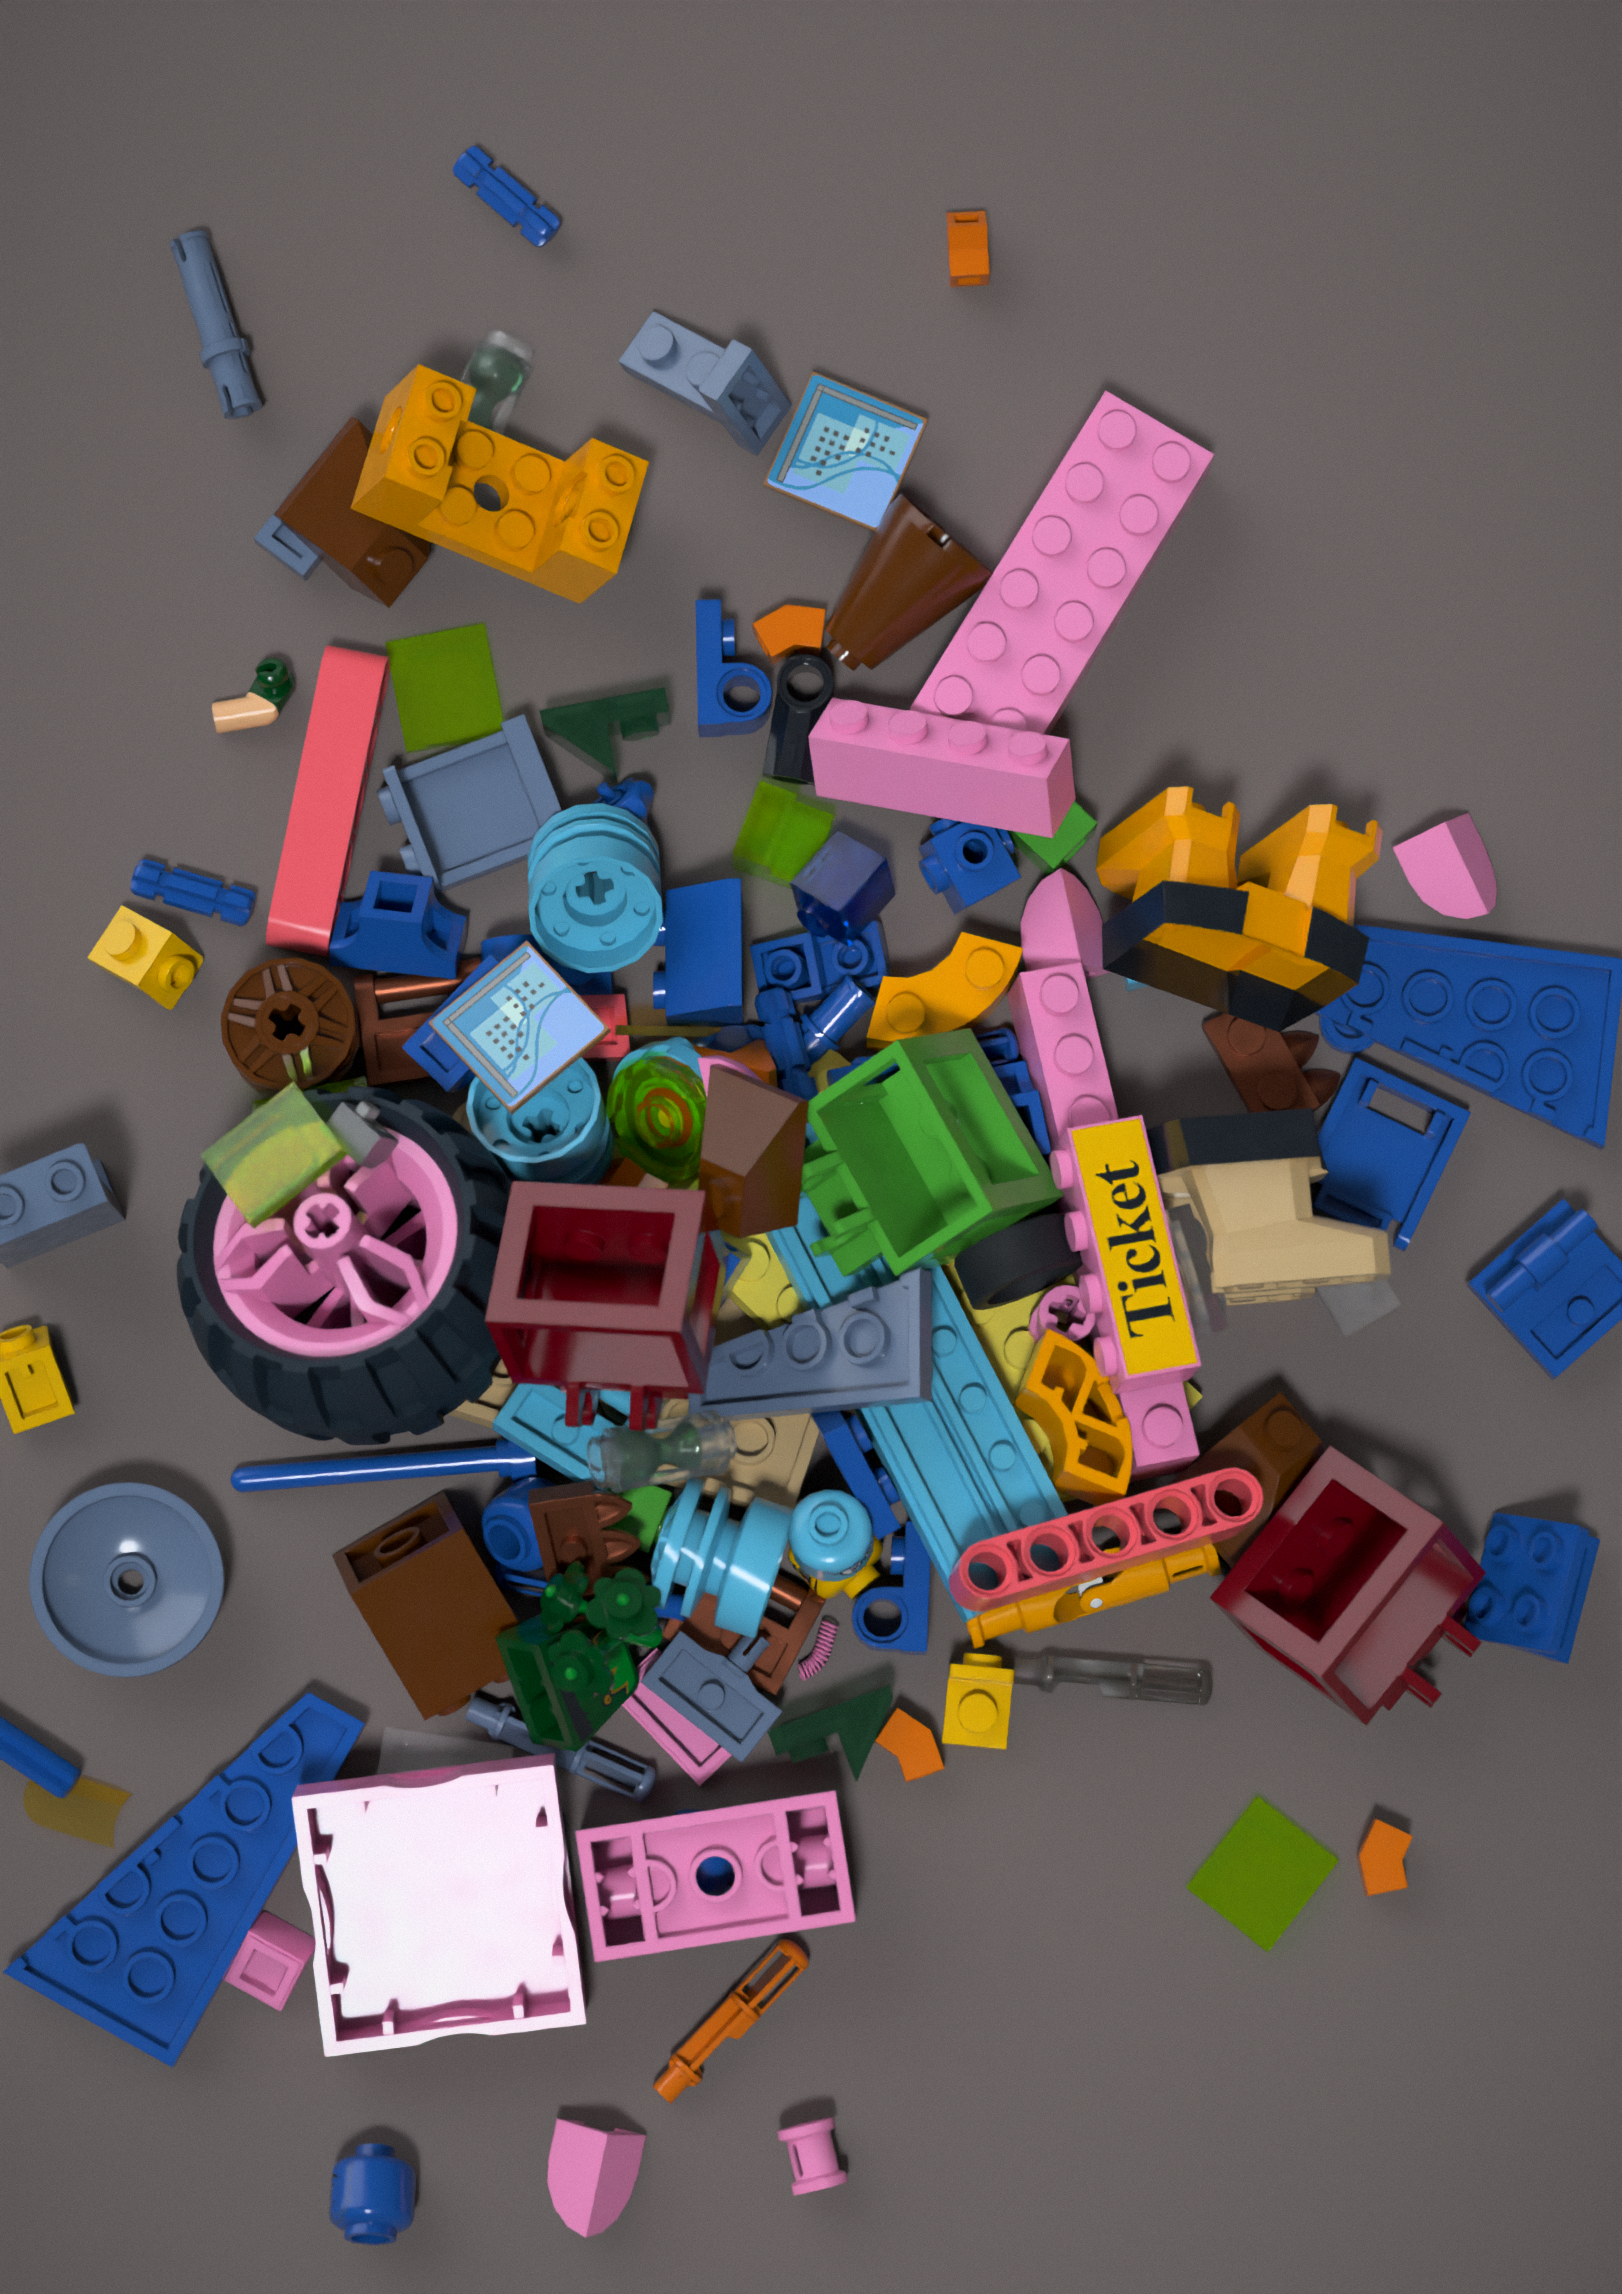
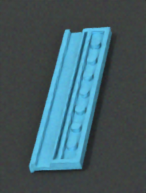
M810 1123L806 1124L804 1149L818 1140ZM808 1197L800 1198L798 1225L765 1233L805 1311L813 1308L823 1310L848 1300V1295L870 1286L878 1289L900 1280V1276L894 1275L884 1256L859 1273L846 1277L842 1276L831 1255L815 1258L809 1245L829 1235ZM941 1266L924 1269L932 1272V1402L855 1409L957 1612L962 1621L967 1623L988 1611L974 1612L964 1609L955 1601L950 1592L949 1577L951 1570L965 1551L979 1541L1064 1517L1068 1513ZM1042 1544L1031 1546L1030 1556L1035 1566L1046 1572H1053L1059 1569V1558L1054 1550ZM972 1563L969 1565V1578L975 1586L983 1590H994L997 1588L998 1578L990 1566L983 1563Z

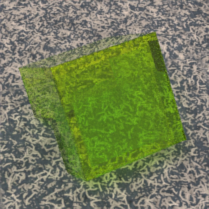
M760 780L732 852L733 869L807 895L814 876L807 883H805L804 877L821 860L835 822V815L797 802L796 793Z

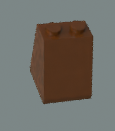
M444 1491L332 1555L352 1600L425 1721L436 1714L446 1716L458 1711L470 1701L473 1692L492 1681L503 1683L510 1680L495 1637L520 1624Z

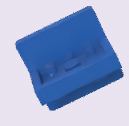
M1495 1513L1485 1541L1480 1564L1486 1574L1473 1590L1464 1628L1480 1641L1506 1645L1550 1661L1568 1664L1600 1539L1589 1536L1587 1528L1575 1524Z

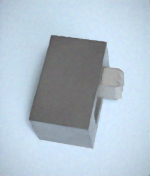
M365 1101L361 1102L358 1106L341 1102L322 1130L359 1166L371 1169L385 1162L399 1143L390 1132L375 1120L380 1113V1109H377L374 1104Z

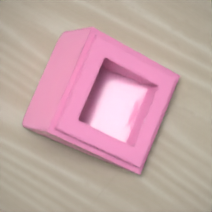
M263 1912L248 1931L224 1981L281 2012L315 1952L316 1940L314 1937L273 1914Z

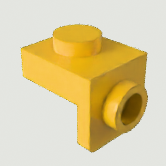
M121 905L87 957L99 968L142 991L168 1010L174 1008L184 991L190 986L193 977L203 963V957L174 933Z

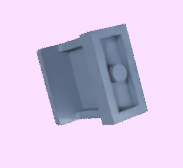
M524 714L501 722L502 731L400 770H396L394 765L382 769L388 786L376 791L389 825L391 826L402 821L410 844L399 848L408 874L433 877L435 895L527 860L535 833L553 815L562 811Z
M83 1143L75 1144L0 1175V1263L6 1268L125 1221L102 1161L100 1159L92 1161L88 1148Z

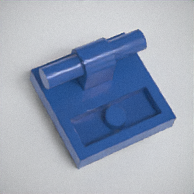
M1564 1198L1466 1285L1552 1381L1622 1319V1262L1594 1232L1598 1228L1594 1219L1582 1208L1576 1212Z

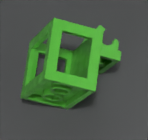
M970 1028L898 1039L808 1101L807 1119L815 1131L818 1140L804 1149L800 1198L808 1197L829 1235L826 1238L813 1242L809 1247L815 1258L831 1255L843 1277L859 1273L882 1256L885 1257L895 1276L917 1268L928 1269L954 1263V1259L962 1251L976 1242L1009 1226L1028 1220L1064 1196L1062 1190L1056 1187L1051 1170ZM895 1063L901 1069L882 1083L865 1085Z

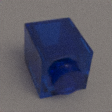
M839 830L833 834L790 882L798 910L796 913L797 918L801 924L812 934L820 938H825L828 935L847 947L852 945L896 895L887 858Z

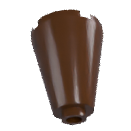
M900 494L893 503L891 502L825 627L826 632L833 637L826 648L853 671L861 663L873 670L983 589L993 572L964 545L958 543L927 513L906 496Z

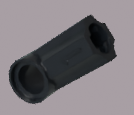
M797 655L789 659L780 668L777 676V692L762 774L765 778L796 785L815 786L808 736L834 697L833 675L829 666L818 657ZM801 672H810L822 680L824 688L817 699L810 702H800L795 700L787 690L790 680Z

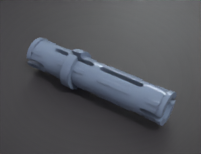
M203 230L187 232L179 235V239L171 240L169 245L178 266L192 316L200 335L203 349L200 351L199 356L203 368L210 369L224 418H243L253 414L252 410L259 411L262 408V403L254 386L247 358L251 353L246 339H240L221 276L213 257L214 254L209 242L208 233Z

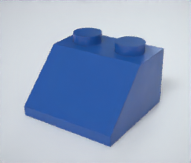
M728 878L665 890V908H662L663 923L653 946H665V971H653V1008L666 1009L667 1026L743 1025V899L741 878Z

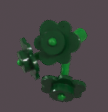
M575 1561L568 1567L564 1575L556 1574L545 1587L541 1598V1608L543 1609L541 1623L547 1626L548 1631L557 1633L562 1628L564 1622L569 1623L575 1618L577 1613H580L587 1617L588 1622L592 1626L599 1629L606 1628L608 1636L598 1644L591 1645L588 1638L582 1632L569 1630L561 1637L560 1642H555L548 1648V1656L554 1663L551 1669V1677L555 1685L565 1692L574 1691L580 1700L590 1702L597 1694H606L614 1687V1675L605 1664L608 1661L607 1654L621 1642H626L646 1648H655L660 1644L663 1633L661 1627L657 1624L658 1617L654 1609L660 1604L661 1596L657 1588L646 1586L645 1578L640 1571L633 1568H625L620 1570L613 1580L607 1577L597 1580L593 1587L595 1598L587 1602L582 1599V1594L587 1588L589 1576L584 1574V1564Z

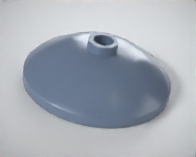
M130 1482L114 1483L91 1489L62 1507L49 1521L39 1537L32 1555L29 1573V1591L35 1616L41 1629L55 1648L72 1662L87 1670L101 1675L122 1678L141 1677L163 1671L191 1654L205 1639L217 1619L225 1585L224 1564L218 1542L201 1515L187 1502L164 1489ZM130 1571H138L144 1581L142 1589L134 1595L125 1594L121 1588L122 1577Z

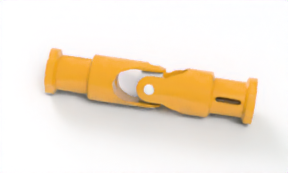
M1212 1544L995 1608L973 1618L965 1624L973 1648L976 1649L984 1646L985 1640L1023 1629L1026 1634H1030L1073 1621L1082 1616L1169 1592L1170 1584L1206 1573L1210 1577L1222 1574L1216 1549ZM1120 1546L1104 1550L1103 1552L1118 1553ZM1114 1577L1111 1582L1105 1584L1102 1578ZM1071 1587H1076V1593H1066Z

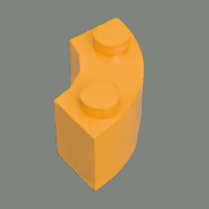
M961 932L951 954L932 970L909 978L883 976L866 1037V1049L880 1052L898 1039L968 1028L972 1029L977 1024H981L997 1008L1009 991L1021 962L1023 948Z
M1047 1328L1034 1347L1013 1405L1034 1418L1049 1439L1055 1463L1052 1484L1055 1490L1095 1506L1121 1500L1125 1496L1132 1467V1437L1128 1417H1124L1119 1401L1112 1392V1388L1108 1383L1109 1377H1101L1096 1361L1080 1346L1065 1336Z

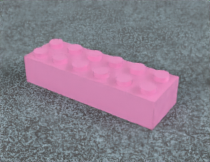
M1105 390L909 710L1049 735L1209 475L1214 454Z

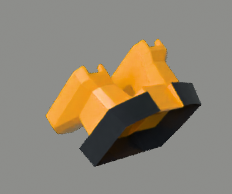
M1188 786L1168 787L1100 838L1096 872L1101 885L1113 893L1132 900L1130 905L1102 924L1103 969L1277 1032L1321 1010L1357 986L1360 981L1370 937L1353 927L1357 879L1379 860L1383 831L1378 821L1371 820L1368 822L1365 834L1363 835L1350 830L1347 823L1336 820L1338 806L1333 804L1309 805L1240 856L1238 877L1236 879L1234 862L1240 823V813L1236 805L1227 802L1223 805L1222 815L1219 817L1206 812V808L1203 805L1192 802L1194 788Z

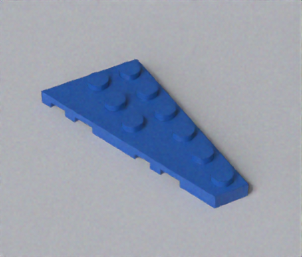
M1353 925L1354 928L1370 937L1359 984L1314 1014L1332 1020L1333 1023L1360 1036L1370 1037L1375 1043L1591 1146L1600 1150L1605 1147L1622 997V958Z
M310 1692L305 1694L258 1737L241 1756L220 1775H217L194 1799L151 1835L104 1878L76 1907L57 1921L28 1951L9 1965L3 1973L172 2068L175 2067L231 1968L248 1931L259 1918L298 1848L292 1796L296 1786L335 1781L367 1724Z

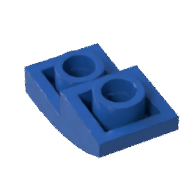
M877 920L815 935L812 932H807L750 946L759 993L772 988L782 987L791 995L793 1005L825 1000L844 981L843 979L847 975L856 979L867 991L879 989L883 976L893 977L883 925Z

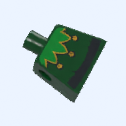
M577 1613L572 1621L569 1623L564 1622L559 1632L552 1633L548 1631L546 1625L541 1623V1614L500 1633L495 1637L532 1743L577 1752L637 1690L639 1676L629 1650L634 1644L621 1642L607 1654L608 1661L605 1665L610 1668L614 1675V1687L608 1693L597 1694L590 1702H584L576 1696L574 1691L565 1692L555 1685L551 1677V1669L554 1663L548 1656V1648L553 1643L560 1642L561 1637L569 1630L582 1632L588 1638L591 1645L598 1644L608 1636L606 1628L599 1629L592 1626L586 1616Z

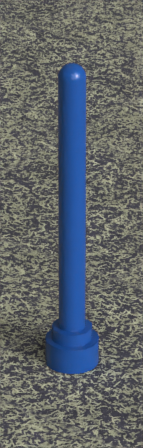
M504 1438L497 1439L496 1446L239 1467L231 1474L230 1482L232 1487L238 1492H255L498 1471L500 1478L512 1477V1482L515 1483L518 1480L532 1476L540 1477V1464L537 1457Z

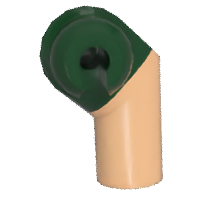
M268 658L261 661L255 668L257 677L245 697L212 703L217 734L267 726L278 718L293 694L294 677L289 672L285 662L277 658Z

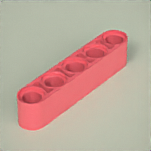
M329 645L324 650L266 931V945L330 957L329 947L341 902L344 900L389 679L390 657Z
M1226 1468L979 1541L970 1546L952 1568L949 1577L950 1592L955 1601L964 1609L974 1612L989 1611L1232 1538L1241 1533L1260 1512L1263 1503L1262 1487L1257 1479L1248 1471L1239 1468ZM1225 1490L1234 1494L1241 1503V1516L1231 1517L1223 1514L1215 1504V1491ZM1165 1508L1175 1513L1181 1524L1180 1534L1169 1535L1159 1530L1153 1519L1154 1509ZM1104 1526L1114 1531L1120 1540V1551L1118 1553H1106L1096 1547L1092 1540V1528ZM1042 1544L1054 1550L1059 1558V1569L1053 1572H1046L1035 1566L1030 1556L1031 1546ZM972 1563H983L990 1566L998 1578L997 1588L994 1590H983L975 1586L969 1578V1565Z

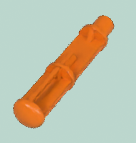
M779 1940L772 1951L728 1995L727 1999L682 2047L668 2060L669 2068L652 2087L671 2104L687 2086L699 2084L703 2078L699 2066L726 2037L739 2040L802 1971L808 1968L809 1960L803 1949L791 1940ZM780 1950L783 1953L781 1957L745 1994L742 1989ZM795 1964L798 1967L795 1973L762 2008L757 2006Z

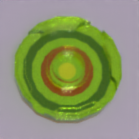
M647 1056L619 1071L608 1090L606 1112L610 1124L615 1122L616 1130L620 1136L615 1142L624 1157H628L647 1173L664 1182L672 1183L677 1179L685 1180L699 1172L707 1101L703 1080L688 1065L669 1056Z

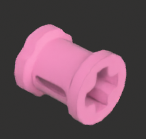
M1069 1285L1054 1287L1045 1294L1039 1306L1036 1307L1031 1315L1028 1331L1034 1340L1035 1346L1047 1328L1065 1336L1080 1346L1095 1324V1314H1087L1085 1312L1078 1287ZM1058 1310L1068 1314L1067 1325L1069 1329L1066 1332L1056 1328L1057 1317L1055 1314Z
M834 2117L817 2119L776 2131L778 2140L786 2142L795 2177V2182L791 2184L793 2195L814 2192L848 2182L846 2171L839 2169L830 2132L836 2127Z

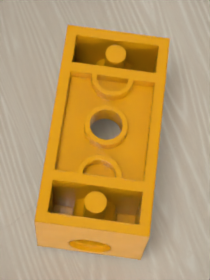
M418 364L384 397L351 509L581 604L618 572L649 462L594 438L586 442L566 461H562L468 421L477 388ZM476 483H486L497 491L500 497L499 511H488L477 503L473 491Z

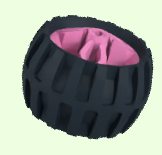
M352 1086L348 1088L347 1093H331L323 1088L292 1095V1102L268 1113L261 1109L240 1124L242 1131L222 1151L216 1148L199 1172L201 1184L195 1198L187 1199L178 1230V1243L182 1254L177 1263L176 1276L182 1310L200 1353L218 1379L243 1404L281 1428L317 1441L339 1438L349 1445L386 1444L390 1442V1435L408 1431L415 1435L424 1434L445 1423L443 1417L458 1408L465 1401L468 1400L473 1404L492 1385L491 1374L502 1359L485 1319L512 1186L500 1164L489 1150L455 1119L423 1101L414 1099L403 1100L392 1091L373 1087ZM365 1101L374 1104L377 1109H380V1113L375 1120L399 1141L385 1162L373 1169L359 1166L322 1132L341 1102L358 1106L361 1102ZM403 1209L417 1214L385 1240L379 1241ZM528 1252L520 1299H524L529 1278L530 1252ZM332 1290L306 1325L293 1320L294 1317L325 1293Z

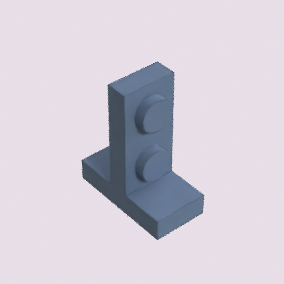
M654 311L618 361L626 373L721 423L739 447L758 456L792 406L753 349L734 339L724 349Z

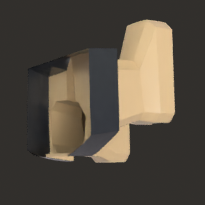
M1312 1108L1182 1118L1146 1130L1188 1309L1309 1299L1316 1293L1315 1287L1370 1283L1386 1280L1391 1275L1386 1230L1312 1215L1310 1184L1322 1180L1329 1172L1318 1145Z

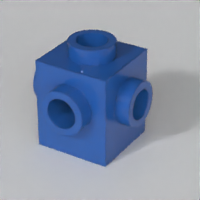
M941 819L929 826L934 838L918 848L923 856V859L919 861V868L924 880L933 893L936 895L941 892L943 893L954 915L1021 878L1010 857L1015 852L1013 842L1007 830ZM963 852L968 855L970 862L965 859Z

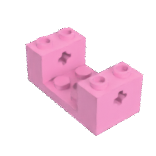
M836 1791L575 1831L595 1962H605L856 1922ZM711 1857L726 1859L731 1863L735 1871V1881L732 1888L720 1896H710L704 1893L699 1888L696 1880L698 1867L704 1860Z

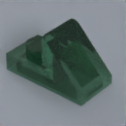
M665 687L540 710L544 735L615 784L618 782L609 736L622 734L624 741L644 740L660 734V726L671 725Z
M889 1685L768 1730L767 1733L776 1757L789 1753L793 1764L805 1761L829 1751L825 1739L837 1735L853 1779L857 1783L891 1705L893 1694Z

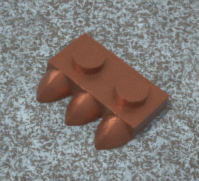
M1226 1013L1206 1022L1202 1026L1205 1036L1248 1113L1312 1108L1315 1111L1330 1099L1340 1080L1338 1072L1324 1069L1302 1072L1300 1069L1309 1061L1317 1048L1319 1036L1316 1034L1298 1031L1281 1035L1280 1032Z
M593 1480L529 1490L528 1506L547 1584L556 1574L564 1575L568 1567L573 1562L578 1561L584 1564V1574L589 1576V1582L582 1594V1599L590 1602L595 1598L593 1587L597 1580L604 1577L613 1580L615 1575L622 1569H636L617 1562L634 1553L641 1545V1539L624 1530L607 1527L625 1517L632 1509V1502L611 1492L595 1490ZM636 1569L643 1574L645 1578V1584H647L649 1582V1575L642 1572L639 1569Z

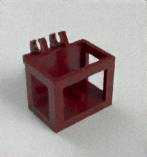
M512 1181L485 1322L512 1383L559 1386L561 1392L566 1393V1427L594 1425L600 1390L630 1392V1431L656 1430L663 1398L688 1400L689 1394H705L729 1257L706 1191ZM528 1252H530L529 1278L524 1299H520Z
M1329 1446L1213 1592L1210 1599L1257 1649L1367 1726L1382 1706L1390 1711L1405 1691L1427 1707L1432 1708L1442 1693L1419 1676L1415 1670L1441 1638L1470 1658L1480 1647L1482 1642L1458 1623L1468 1612L1463 1602L1485 1576L1486 1572L1443 1521L1332 1446Z

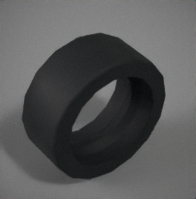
M1060 1213L1037 1216L1002 1229L976 1242L954 1259V1267L972 1308L976 1310L996 1308L1028 1297L1058 1283L1083 1265L1080 1251L1073 1252L1070 1249L1065 1231V1214Z

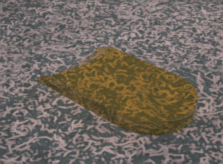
M615 1025L614 1035L709 1037L721 1031V1027Z
M79 1778L73 1790L65 1798H58L30 1780L24 1790L23 1804L29 1818L40 1826L114 1849L113 1835L116 1819L122 1806L132 1794Z

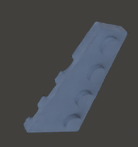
M917 1268L899 1275L900 1280L878 1289L870 1286L848 1295V1300L826 1309L817 1310L813 1308L792 1316V1322L768 1331L759 1329L714 1346L705 1394H689V1420L699 1424L932 1402V1272Z

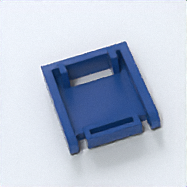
M1355 1058L1317 1136L1318 1145L1329 1172L1322 1180L1314 1182L1320 1185L1321 1188L1312 1208L1340 1221L1387 1230L1391 1220L1402 1225L1394 1237L1393 1247L1405 1251L1471 1112ZM1379 1088L1433 1114L1425 1134L1422 1135L1368 1109L1367 1106L1376 1089Z

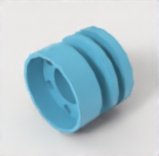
M603 803L575 805L553 815L535 833L527 855L528 910L532 935L541 950L563 967L585 973L616 971L638 961L655 943L663 923L659 848L649 828L629 811Z
M582 1057L513 1114L499 1102L476 1076L471 1082L466 1111L473 1136L497 1160L511 1184L512 1181L599 1185L611 1168L615 1141L595 1072Z
M690 1476L685 1489L674 1505L668 1510L652 1559V1586L659 1590L661 1601L657 1608L666 1609L675 1583L687 1587L681 1607V1616L690 1618L696 1611L704 1593L717 1596L714 1626L755 1639L788 1541L787 1534L794 1509L755 1497L748 1506L741 1522L728 1519L731 1489L724 1486L720 1487L711 1513L699 1509L706 1481Z

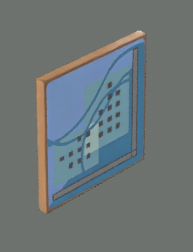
M812 371L765 478L763 487L875 533L891 502L893 503L928 423V419Z
M528 941L519 946L428 1022L434 1032L511 1114L515 1113L611 1032L610 1028Z

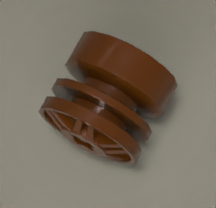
M298 957L270 959L247 970L229 990L221 1013L222 1042L242 1079L263 1098L285 1105L292 1102V1095L323 1088L331 1093H337L355 1073L363 1050L359 1017L343 984L322 965ZM296 1014H299L298 1020L304 1032L300 1036L289 1033L282 1041L281 1033L275 1025L280 1018L285 1021H291Z

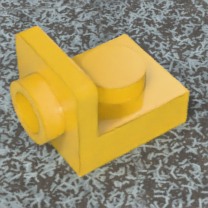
M20 1325L0 1333V1399L14 1434L75 1414L74 1404L54 1353L52 1338L47 1326L32 1329L30 1325Z
M964 1653L963 1665H949L941 1744L1006 1750L1015 1670L1001 1669L1002 1657Z

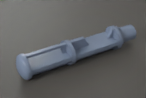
M475 1696L468 1709L465 1720L487 1729L492 1739L499 1740L533 1756L555 1753L556 1765L626 1796L634 1800V1802L641 1803L646 1800L654 1788L656 1771L652 1766L644 1765L590 1740L577 1752L533 1744L526 1724L515 1719V1707L509 1703H502L497 1706ZM593 1748L643 1769V1773L639 1774L592 1753ZM586 1767L635 1789L634 1793L632 1794L584 1773L583 1770Z

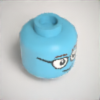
M822 1490L808 1495L796 1505L792 1513L793 1518L787 1536L794 1559L806 1574L820 1581L838 1582L853 1577L866 1566L873 1552L874 1532L868 1512L857 1498L843 1491Z

